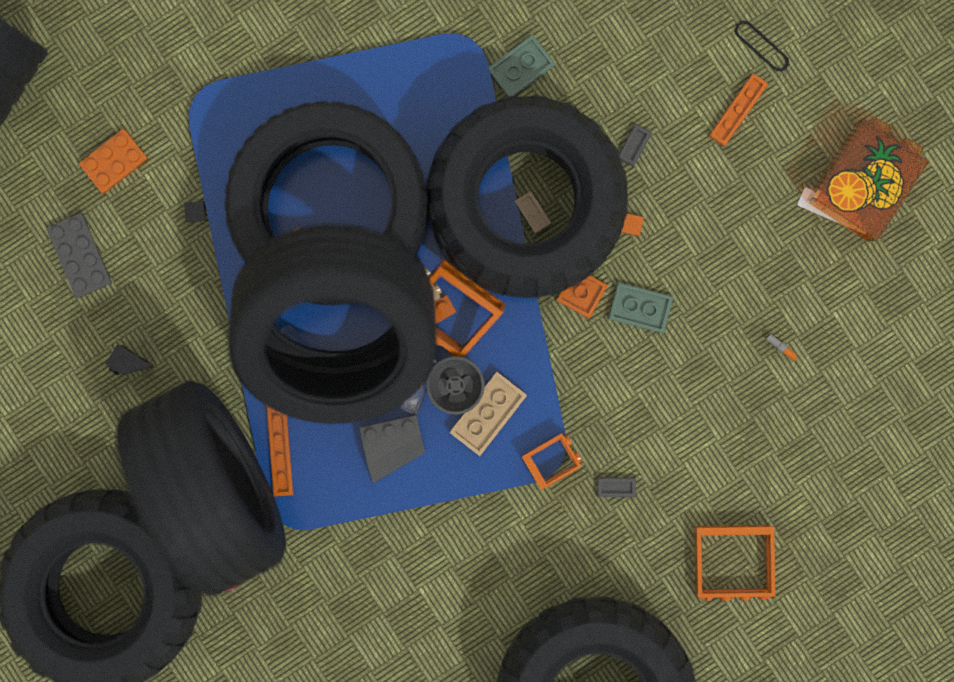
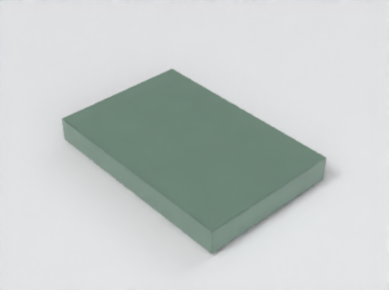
M532 34L488 69L491 76L507 97L516 96L556 64Z
M617 282L608 319L664 334L673 296Z

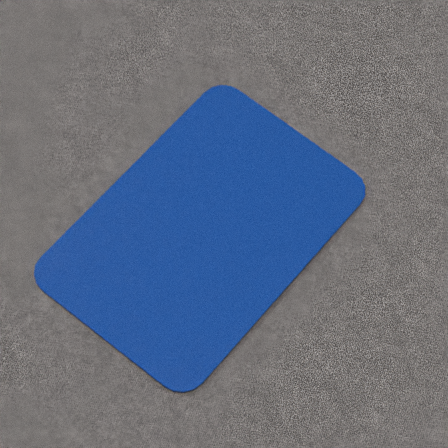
M440 34L222 79L206 85L194 97L189 109V127L228 318H230L233 285L245 261L242 260L237 252V248L230 237V230L227 227L224 199H226L225 187L226 182L229 180L230 167L235 162L234 158L238 150L242 149V144L249 135L252 136L254 130L262 123L264 125L268 122L267 119L273 115H279L283 110L292 106L294 108L298 107L299 104L308 102L312 104L315 101L333 103V101L344 102L347 105H356L364 110L373 112L381 119L383 118L404 137V140L409 144L419 162L427 186L428 174L434 155L453 126L471 114L476 108L496 101L487 59L483 50L472 39L460 34ZM321 146L305 151L293 158L282 169L273 184L268 204L269 220L274 236H279V234L287 233L291 229L295 230L297 227L323 223L354 224V226H363V228H370L372 231H379L380 234H383L391 211L389 181L382 169L373 160L357 150L342 146ZM508 156L497 161L483 177L478 192V203L485 221L498 235L509 241L526 244L519 209L515 203L517 199ZM428 218L426 233L416 257L423 267L426 266L431 273L442 259H445L447 262L449 261L433 235ZM440 276L435 281L442 291L439 296L443 298L447 295L456 313L437 323L436 327L463 346L490 316L491 312ZM489 291L505 303L504 312L463 357L472 361L480 369L485 386L494 374L498 372L527 395L481 456L449 433L463 414L453 415L439 410L428 396L427 379L422 387L417 390L416 394L411 396L409 400H406L405 403L383 415L368 420L345 424H323L307 422L288 416L294 495L274 497L283 525L296 530H312L537 483L521 455L559 433H562L563 436L566 435L538 299L504 296ZM305 302L287 310L274 321V324L288 338L306 347L324 351H344L362 347L381 337L392 325L380 312L360 302L333 306ZM437 345L433 367L445 358L457 356L451 355L447 349ZM243 387L257 459L273 493L267 406L254 398ZM418 415L425 453L373 483L367 465L360 427ZM558 440L531 456L543 479L551 477L561 466L566 450L561 441Z

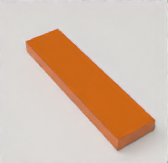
M752 73L709 134V137L725 147L768 83Z

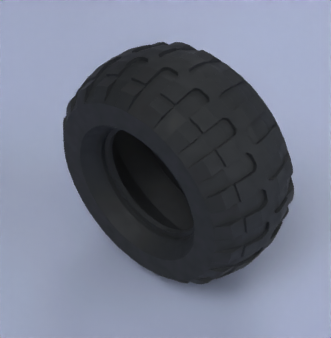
M538 95L530 97L509 96L490 104H484L453 126L434 155L426 186L427 214L433 235L447 260L470 281L491 292L511 297L537 298L565 291L588 278L603 264L622 233L628 211V182L619 152L614 143L603 132L602 127L571 104L551 100L549 97ZM520 152L538 153L555 161L567 174L574 192V209L567 226L556 236L534 244L516 243L498 235L485 221L478 203L479 187L487 171L500 159Z
M90 489L66 495L43 506L16 531L10 547L5 551L0 564L1 628L6 630L11 641L9 645L18 657L21 656L29 664L28 668L41 677L53 680V682H144L154 677L175 659L188 642L195 629L194 626L202 607L201 594L186 585L166 562L143 524L130 493L123 490ZM100 544L112 547L126 555L137 568L143 584L144 598L140 614L129 630L113 635L92 633L77 625L66 613L59 594L60 574L69 556L80 546Z
M603 596L574 598L542 611L518 632L516 638L504 654L497 677V682H554L558 674L571 662L584 656L598 654L616 657L624 661L638 673L641 682H696L693 666L684 648L662 621L638 605Z

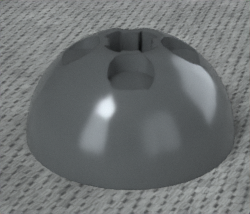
M449 357L441 360L432 368L427 379V393L431 402L439 410L448 414L458 415L469 412L478 405L484 393L485 384L480 369L472 361L462 357Z

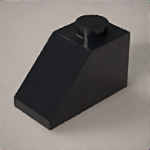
M120 344L116 345L105 363L109 366L108 370L116 375L150 369L154 365Z

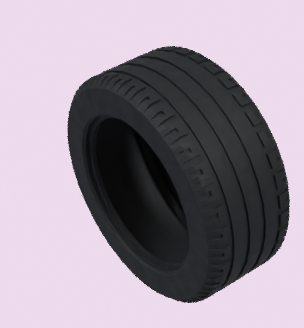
M315 101L312 104L310 102L303 103L295 108L293 106L287 108L279 115L275 114L267 119L268 122L258 126L254 130V134L252 136L249 135L242 144V149L238 150L234 158L235 162L229 170V180L226 182L225 187L226 199H224V206L230 237L243 261H247L248 257L255 250H258L259 246L275 237L270 225L268 204L270 193L278 174L296 156L321 146H342L357 150L373 160L382 169L389 181L391 191L390 217L383 234H386L388 238L395 239L396 242H400L402 246L406 247L416 257L423 242L428 222L426 184L413 150L404 140V137L383 118L381 119L378 115L369 110H364L362 107L352 104L347 105L344 102L333 101V103H328V101ZM324 298L311 300L307 303L333 306L351 304L356 301Z
M345 223L313 224V226L305 225V227H297L295 230H288L287 233L283 232L259 246L258 250H255L248 257L247 261L244 262L236 276L232 289L227 345L233 371H235V375L240 383L243 384V387L254 398L274 411L291 418L314 423L345 424L383 415L399 407V405H402L411 396L416 394L417 390L426 382L433 368L437 351L435 299L430 278L417 257H414L411 251L402 246L400 242H396L395 239L388 238L386 234H380L379 231H372L370 228L354 226V224L345 225ZM324 298H339L360 302L372 307L384 315L392 325L381 337L362 347L344 351H324L309 348L293 341L279 330L274 321L287 310L301 303Z
M185 381L124 412L120 416L115 432V444L126 486L137 512L156 547L173 571L186 585L197 593L213 597L278 566L282 562L286 552V536L271 488L238 424L220 399L208 387L195 381Z

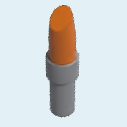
M772 334L768 335L767 341L774 345L778 351L796 361L797 354L788 348V345L778 340Z

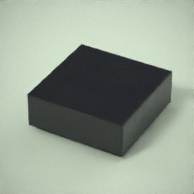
M204 201L184 203L186 222L206 220Z

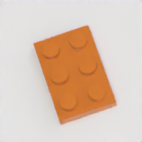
M123 128L82 160L79 165L100 192L105 194L146 162L148 158Z

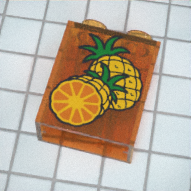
M871 117L869 122L863 119L854 125L806 199L807 203L869 243L879 240L929 163L927 159L921 156L924 149L918 143L908 138H904L902 142L897 141L888 135L891 127L875 117Z

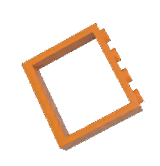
M442 259L428 275L431 284L433 285L441 276L491 312L490 316L463 346L436 327L437 345L447 349L451 355L463 358L503 314L505 303L486 289L470 281L453 265Z
M694 526L695 595L698 598L712 601V598L720 597L722 601L732 600L731 597H739V600H751V597L765 600L770 599V597H776L774 526ZM765 535L766 588L702 589L701 536Z

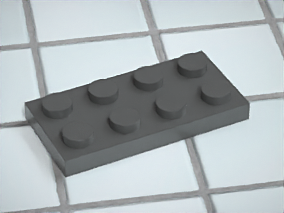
M83 213L46 228L75 298L78 299L113 284Z

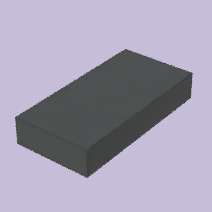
M635 124L619 153L620 160L634 167L652 132Z
M597 477V497H636V478Z

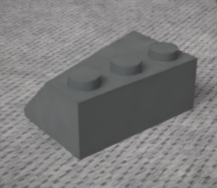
M418 415L360 427L367 465L373 483L425 453Z

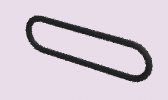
M741 21L736 25L735 33L737 37L771 68L779 72L787 69L789 66L788 57L748 21ZM747 24L786 59L785 67L778 69L740 36L738 33L739 26Z

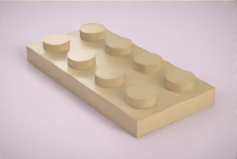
M496 372L485 386L482 399L478 405L469 412L464 413L449 433L481 456L527 395Z

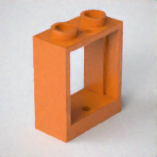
M559 433L521 455L541 490L581 468L579 463L582 460L577 451L573 453L571 450L572 442L568 435L563 436L562 433ZM560 440L573 465L544 481L531 456Z

